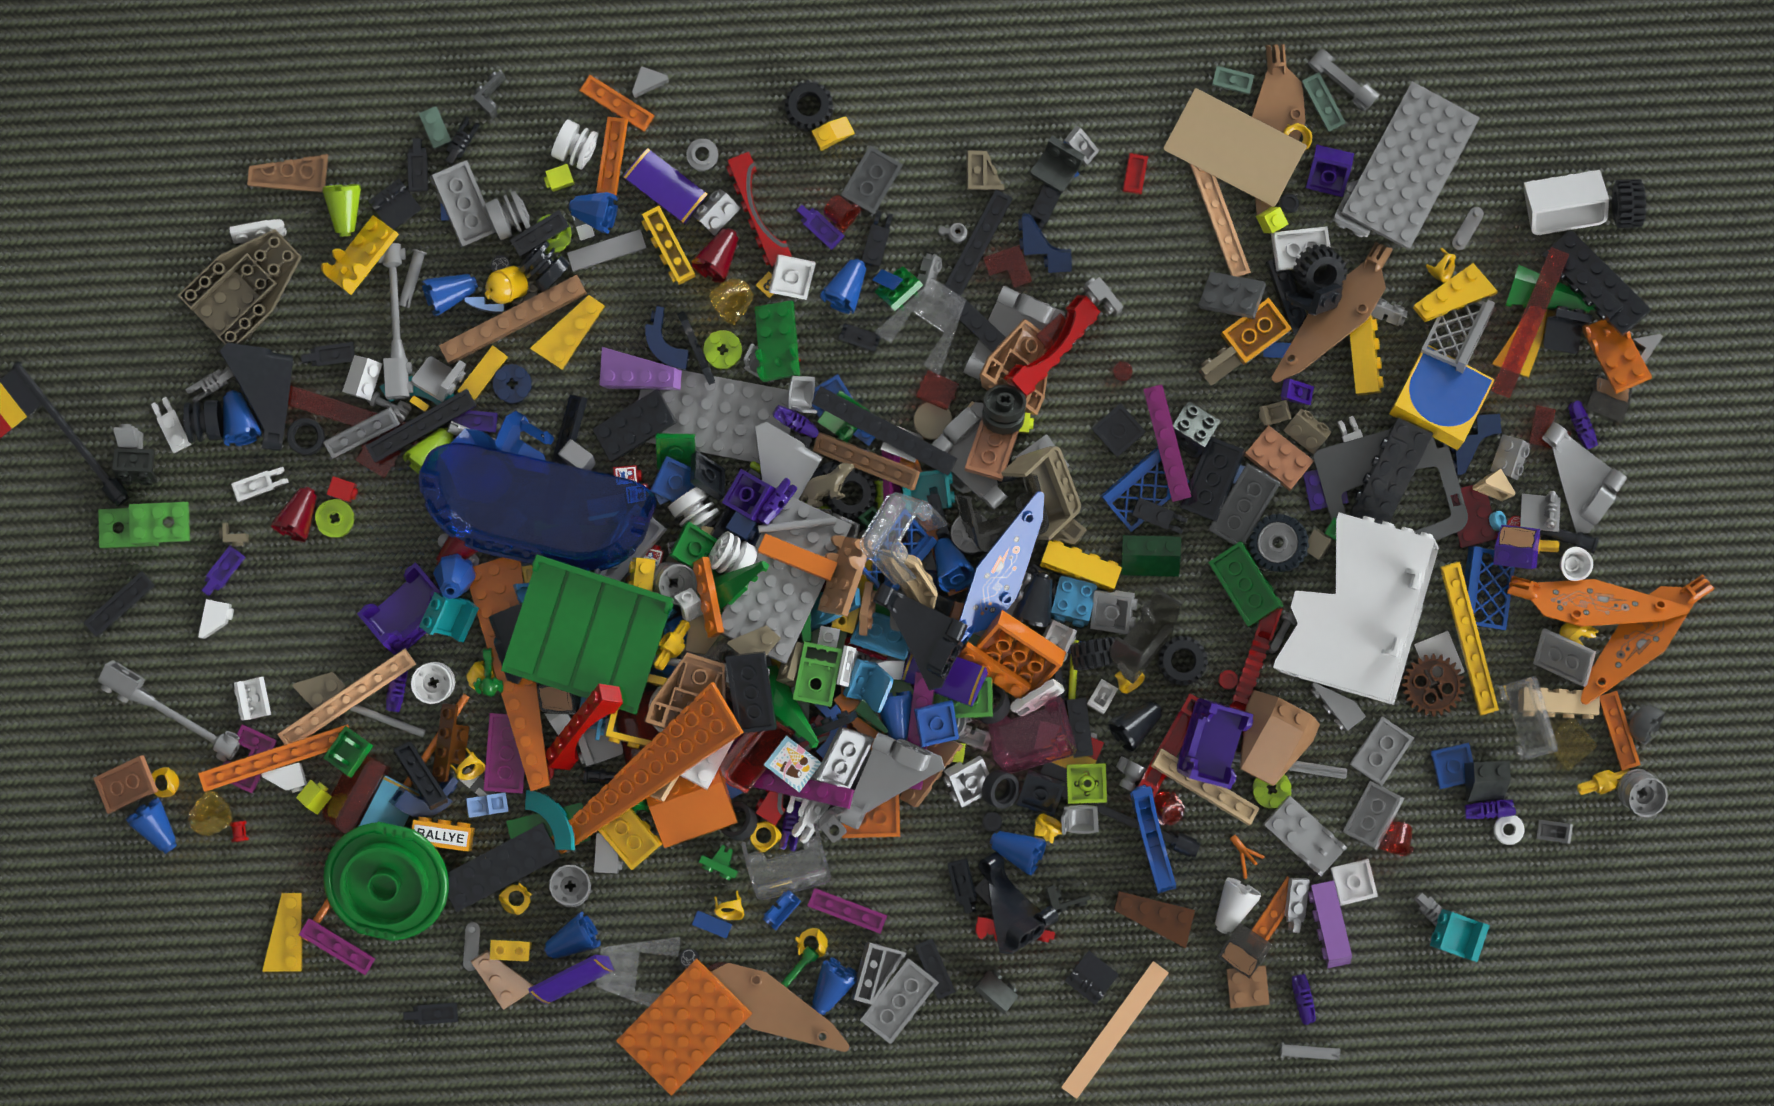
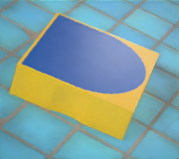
M1428 345L1427 347L1428 349L1433 351L1438 350L1430 345ZM1420 351L1409 373L1408 380L1400 391L1389 414L1395 418L1398 416L1433 432V438L1458 450L1464 443L1495 379L1468 365L1464 373L1456 371L1457 367Z

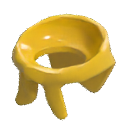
M1288 124L1283 133L1289 136L1290 132L1294 130L1300 131L1303 135L1302 143L1307 145L1305 149L1307 150L1312 143V132L1302 124Z
M1440 248L1445 253L1444 258L1436 267L1428 264L1425 266L1435 279L1445 283L1453 275L1456 256ZM1448 260H1449V265H1448V267L1445 269V266H1446V264H1447V262H1448Z
M1130 664L1126 665L1125 670L1115 674L1118 680V689L1126 694L1138 688L1145 679L1143 671L1134 668Z
M466 748L465 750L469 753V756L457 769L452 764L450 766L456 773L457 779L472 780L485 771V764L475 756L474 752ZM475 764L469 773H462L463 768Z
M163 767L151 774L154 782L159 775H164L167 780V789L161 791L157 788L158 792L154 793L157 797H170L176 793L179 788V777L169 767Z
M1040 814L1035 819L1034 836H1042L1046 841L1053 843L1054 837L1062 834V823L1054 817Z
M762 821L760 823L757 822V827L750 836V841L758 851L766 852L781 840L782 835L775 825L769 821ZM764 827L770 830L771 839L769 842L760 843L757 840L756 833L758 829Z
M518 883V885L512 884L500 893L499 900L506 912L520 915L528 908L532 894L521 883ZM519 891L523 894L524 902L520 906L510 904L508 898L511 892Z
M736 890L737 900L724 902L719 905L717 897H714V913L718 917L725 920H741L745 914L738 891ZM722 908L735 909L730 912L721 911Z
M807 929L801 933L799 938L795 937L798 943V955L803 953L805 949L804 940L808 936L816 937L819 945L815 951L820 955L819 957L825 955L828 940L820 929Z

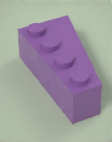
M602 347L600 386L609 389H681V370Z
M1334 881L1311 885L1308 897L1310 903L1314 904L1315 910L1312 911L1314 922L1318 923L1317 935L1319 941H1322L1323 948H1321L1323 959L1326 960L1327 968L1350 964L1352 953Z

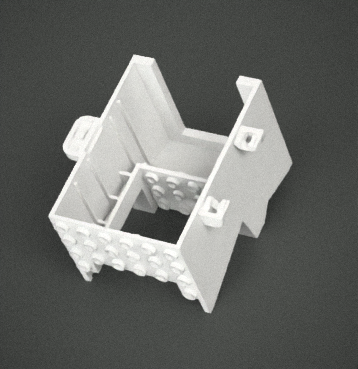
M1338 513L1336 520V593L1295 591L1291 609L1298 624L1277 656L1273 668L1287 675L1394 705L1410 647L1422 613L1423 602L1439 547L1431 534L1421 532L1418 535L1410 528L1402 527L1401 530L1396 529L1394 524L1389 522L1375 523V519L1363 516V519Z

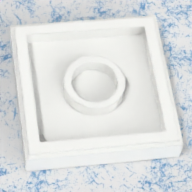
M777 254L768 290L769 293L807 300L816 263Z
M1369 859L1330 868L1340 906L1378 897Z

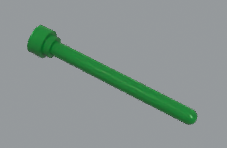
M807 946L804 949L803 958L781 982L786 988L808 963L815 962L820 956L812 947Z

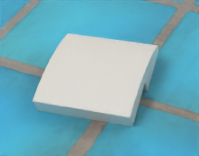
M846 645L843 647L836 684L839 686L849 687L851 673L858 654L856 648Z

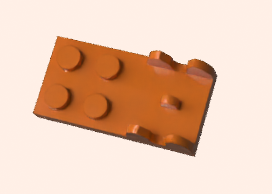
M1605 319L1582 326V332L1616 394L1652 379L1650 371L1631 338L1630 331L1622 337Z

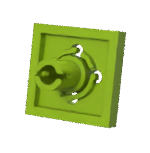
M1106 763L1067 765L1068 804L1107 802ZM1075 781H1077V782H1076V785H1078V782H1079V786H1078V787H1076V786L1074 785V782H1075Z

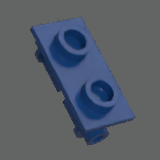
M790 890L784 891L776 901L777 907L772 905L764 913L763 920L775 931L801 903V900Z

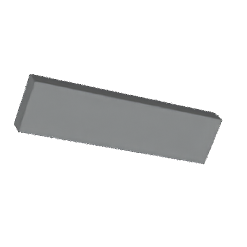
M641 229L568 252L567 255L572 270L575 272L646 249Z
M389 407L328 438L323 443L333 459L398 426L400 422L392 408Z

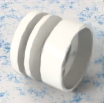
M567 119L556 138L551 156L564 161L568 155H571L569 164L573 166L578 160L576 167L582 170L593 155L598 133L592 131L588 137L589 129L585 128L581 134H578L580 125Z
M698 487L685 493L668 506L675 518L684 515L685 518L679 524L681 527L689 521L701 528L712 522L720 513L717 508L710 512L708 511L714 506V503L709 502L704 505L703 501L708 497V494Z
M727 531L720 536L710 552L711 568L713 570L716 569L718 573L724 572L726 574L752 565L756 560L758 549L746 541L741 542L739 537Z
M430 662L417 668L412 675L411 687L414 695L420 701L434 704L450 697L454 691L456 681L454 673L447 665L440 662ZM432 677L435 680H439V683L436 684L437 687H435V685L430 684V682L433 680Z

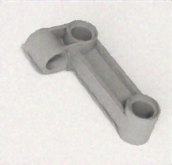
M1320 48L1308 62V65L1317 73L1322 74L1324 72L1354 97L1352 102L1359 109L1366 111L1379 97V94L1367 84L1363 87L1359 86L1332 63L1334 59L1327 51Z

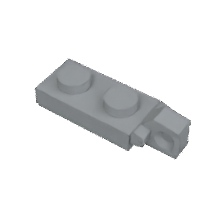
M1289 878L1284 916H1286V921L1289 922L1288 930L1292 933H1300L1301 922H1304L1310 883V880L1307 878Z

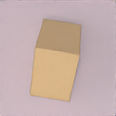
M1502 469L1488 474L1473 485V490L1499 501L1515 496V491Z

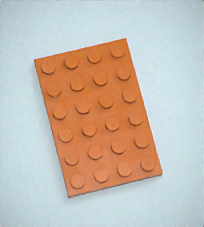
M696 959L616 1041L672 1096L752 1015V1012Z

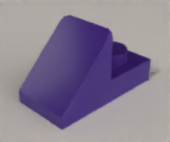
M1284 379L1281 400L1311 405L1314 386L1293 379Z

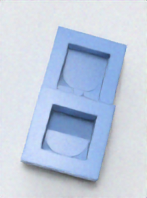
M465 297V302L478 310L497 314L505 312L504 304H486L485 297Z
M506 792L465 799L468 818L508 812Z

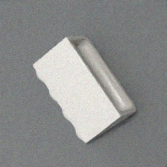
M1600 170L1524 182V194L1530 227L1535 235L1601 225L1608 219L1609 197Z

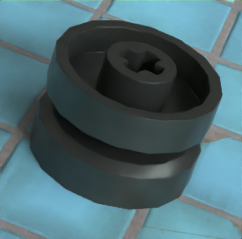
M997 385L985 393L982 421L988 430L1005 435L1017 432L1023 426L1027 401L1022 391L1014 386Z

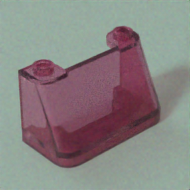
M1061 697L1050 698L1045 703V710L1010 719L1006 715L999 722L988 724L993 758L1002 770L1009 773L1019 772L1067 758L1077 752L1065 704Z

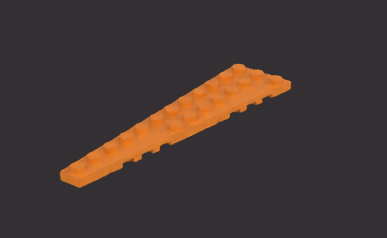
M520 552L473 566L476 577L469 589L474 604L479 607L477 615L487 648H492L491 655L494 658L492 665L496 678L503 681L504 686L501 695L530 791H535L550 786L537 682L522 678L519 684L507 681L505 673L501 671L502 665L494 646L495 634L489 620V616L519 604L513 587L514 584L524 583Z
M711 682L696 696L690 705L685 707L662 732L658 733L650 743L632 758L571 820H568L573 828L575 846L744 733L714 682ZM559 850L560 854H564L565 852L568 851V850Z

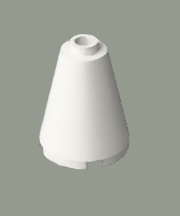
M1230 877L1224 883L1215 920L1216 929L1224 934L1232 933L1261 897V893L1248 884L1247 886L1240 884V880Z

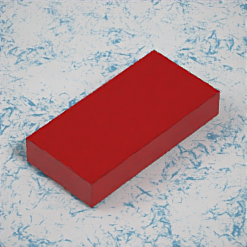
M1129 153L1122 192L1142 194L1148 156Z

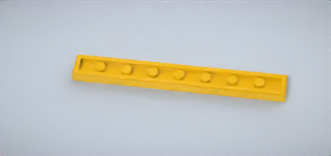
M1455 562L1442 566L1440 570L1478 713L1481 716L1498 711L1499 708L1460 562Z

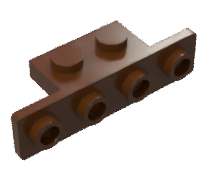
M442 704L432 772L436 781L448 782L450 763L461 764L465 760L469 726L456 725L458 705Z

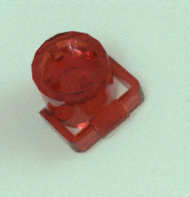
M837 195L826 204L824 215L836 224L835 228L844 233L855 221L862 209L854 202L850 204L843 197Z
M1161 792L1154 797L1155 808L1159 817L1158 821L1161 826L1173 825L1181 820L1184 815L1185 806L1174 792L1171 794L1169 792Z
M1402 822L1391 823L1387 830L1386 839H1382L1378 849L1401 856L1410 855L1414 849L1411 846L1412 827Z

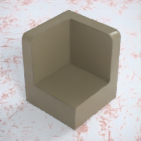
M1314 529L1308 540L1309 548H1307V552L1318 560L1323 559L1334 539L1325 535L1319 529Z

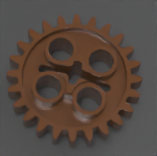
M1435 653L1431 655V659L1424 655V661L1419 657L1416 658L1417 665L1411 662L1410 665L1413 669H1405L1409 675L1402 676L1403 679L1407 680V683L1401 684V686L1407 687V690L1402 692V694L1409 695L1405 701L1412 700L1413 702L1410 707L1418 706L1417 713L1423 709L1424 716H1427L1429 711H1431L1432 717H1435L1436 711L1442 716L1443 709L1449 713V706L1456 708L1457 706L1454 701L1461 702L1458 694L1465 693L1460 690V687L1465 686V684L1460 683L1464 676H1458L1461 669H1454L1457 663L1455 662L1450 665L1449 657L1443 661L1442 654L1436 659ZM1435 666L1439 667L1442 671L1440 677H1435L1432 674V669ZM1424 670H1427L1432 682L1438 683V685H1436V689L1443 697V700L1439 699L1438 694L1436 693V690L1434 688H1429L1431 682L1425 675ZM1418 676L1423 677L1425 680V684L1422 687L1417 686L1415 683V679ZM1445 683L1451 686L1449 694H1445L1442 691V686ZM1427 693H1431L1435 697L1432 704L1427 703L1425 700Z

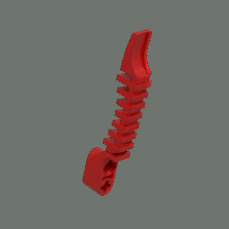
M1282 608L1259 621L1230 707L1245 711L1253 688L1257 684L1256 679L1257 677L1259 678L1263 659L1266 658V650L1270 648L1269 642L1273 639Z

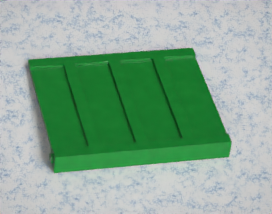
M536 555L532 563L533 573L501 671L583 698H588L598 684L620 687L623 700L619 709L637 715L669 612L672 611L674 605V598Z

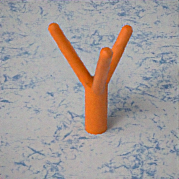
M1235 834L1230 838V841L1240 852L1243 878L1247 879L1244 854L1254 865H1257V862L1250 854L1264 859V855L1246 848Z

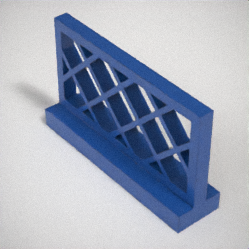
M1158 446L1100 495L1102 500L1107 503L1130 532L1145 521L1137 517V521L1132 526L1127 522V512L1132 513L1133 511L1127 510L1128 499H1138V497L1129 496V488L1132 485L1140 486V498L1152 500V503L1159 501L1157 505L1162 506L1171 498L1168 484L1157 485V474H1165L1164 471H1158V463L1161 461ZM1146 473H1154V484H1143ZM1143 486L1153 487L1152 498L1142 497ZM1156 487L1167 488L1166 496L1163 499L1156 498ZM1117 498H1125L1124 510L1117 509L1112 503Z
M902 509L871 546L867 560L872 559L873 571H868L864 567L862 573L873 583L876 589L880 585L877 573H885L883 584L897 591L900 585L886 564L885 571H877V559H882L877 557V548L880 545H884V552H889V545H896V553H901V545H908V555H914L922 562L938 541L933 536H929L906 509ZM903 517L908 521V529H901L900 521ZM891 531H896V543H889ZM901 531H908V543H901ZM913 531H917L922 536L917 543H913Z
M1476 546L1469 547L1464 579L1473 614L1480 609L1486 617L1481 622H1476V625L1506 630L1511 595L1507 594L1511 577L1514 576L1515 567L1508 566L1504 569L1503 566L1498 565L1501 572L1493 577L1488 568L1493 565L1495 550ZM1483 553H1489L1493 558V561L1487 566L1482 561ZM1486 571L1491 580L1483 585L1479 577L1481 573ZM1502 574L1508 579L1507 585L1503 588L1496 581ZM1493 582L1499 591L1491 596L1485 587ZM1481 590L1488 597L1482 604L1477 600V594ZM1501 593L1505 598V602L1499 607L1493 598ZM1489 601L1496 608L1490 615L1483 608ZM1497 612L1502 617L1501 625H1495L1491 620V617Z

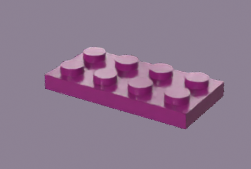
M490 713L484 791L523 794L525 771L508 715Z

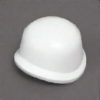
M1580 547L1567 549L1559 562L1563 575L1572 581L1585 579L1593 569L1591 555Z

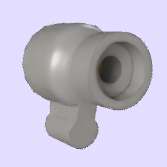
M955 223L950 228L940 227L939 234L941 236L948 235L953 243L960 244L966 240L967 229L963 224Z
M1121 756L1116 767L1125 774V778L1121 780L1119 786L1132 792L1136 787L1135 782L1142 779L1146 768Z

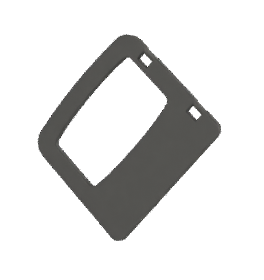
M1391 429L1322 448L1314 453L1315 465L1331 520L1334 517L1337 518L1338 513L1346 514L1342 502V494L1364 484L1362 483L1363 478L1367 472L1370 473L1373 467L1371 462L1374 456L1380 453L1381 441L1384 437L1387 438ZM1431 437L1416 469L1438 468L1451 514L1449 518L1415 530L1414 533L1418 535L1421 532L1433 535L1435 540L1461 531L1467 524L1468 513L1449 446L1442 442L1443 447L1437 449L1435 440ZM1457 494L1460 505L1453 507L1451 495Z

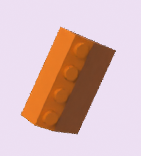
M1003 610L991 622L975 645V647L1031 683L1030 689L1023 697L1041 687L1046 681H1049L1062 666L1066 651Z
M720 767L707 790L680 776L664 802L651 796L646 798L664 848L738 823Z

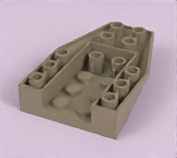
M274 229L219 255L178 296L225 345L227 343L242 345L274 311L302 256Z

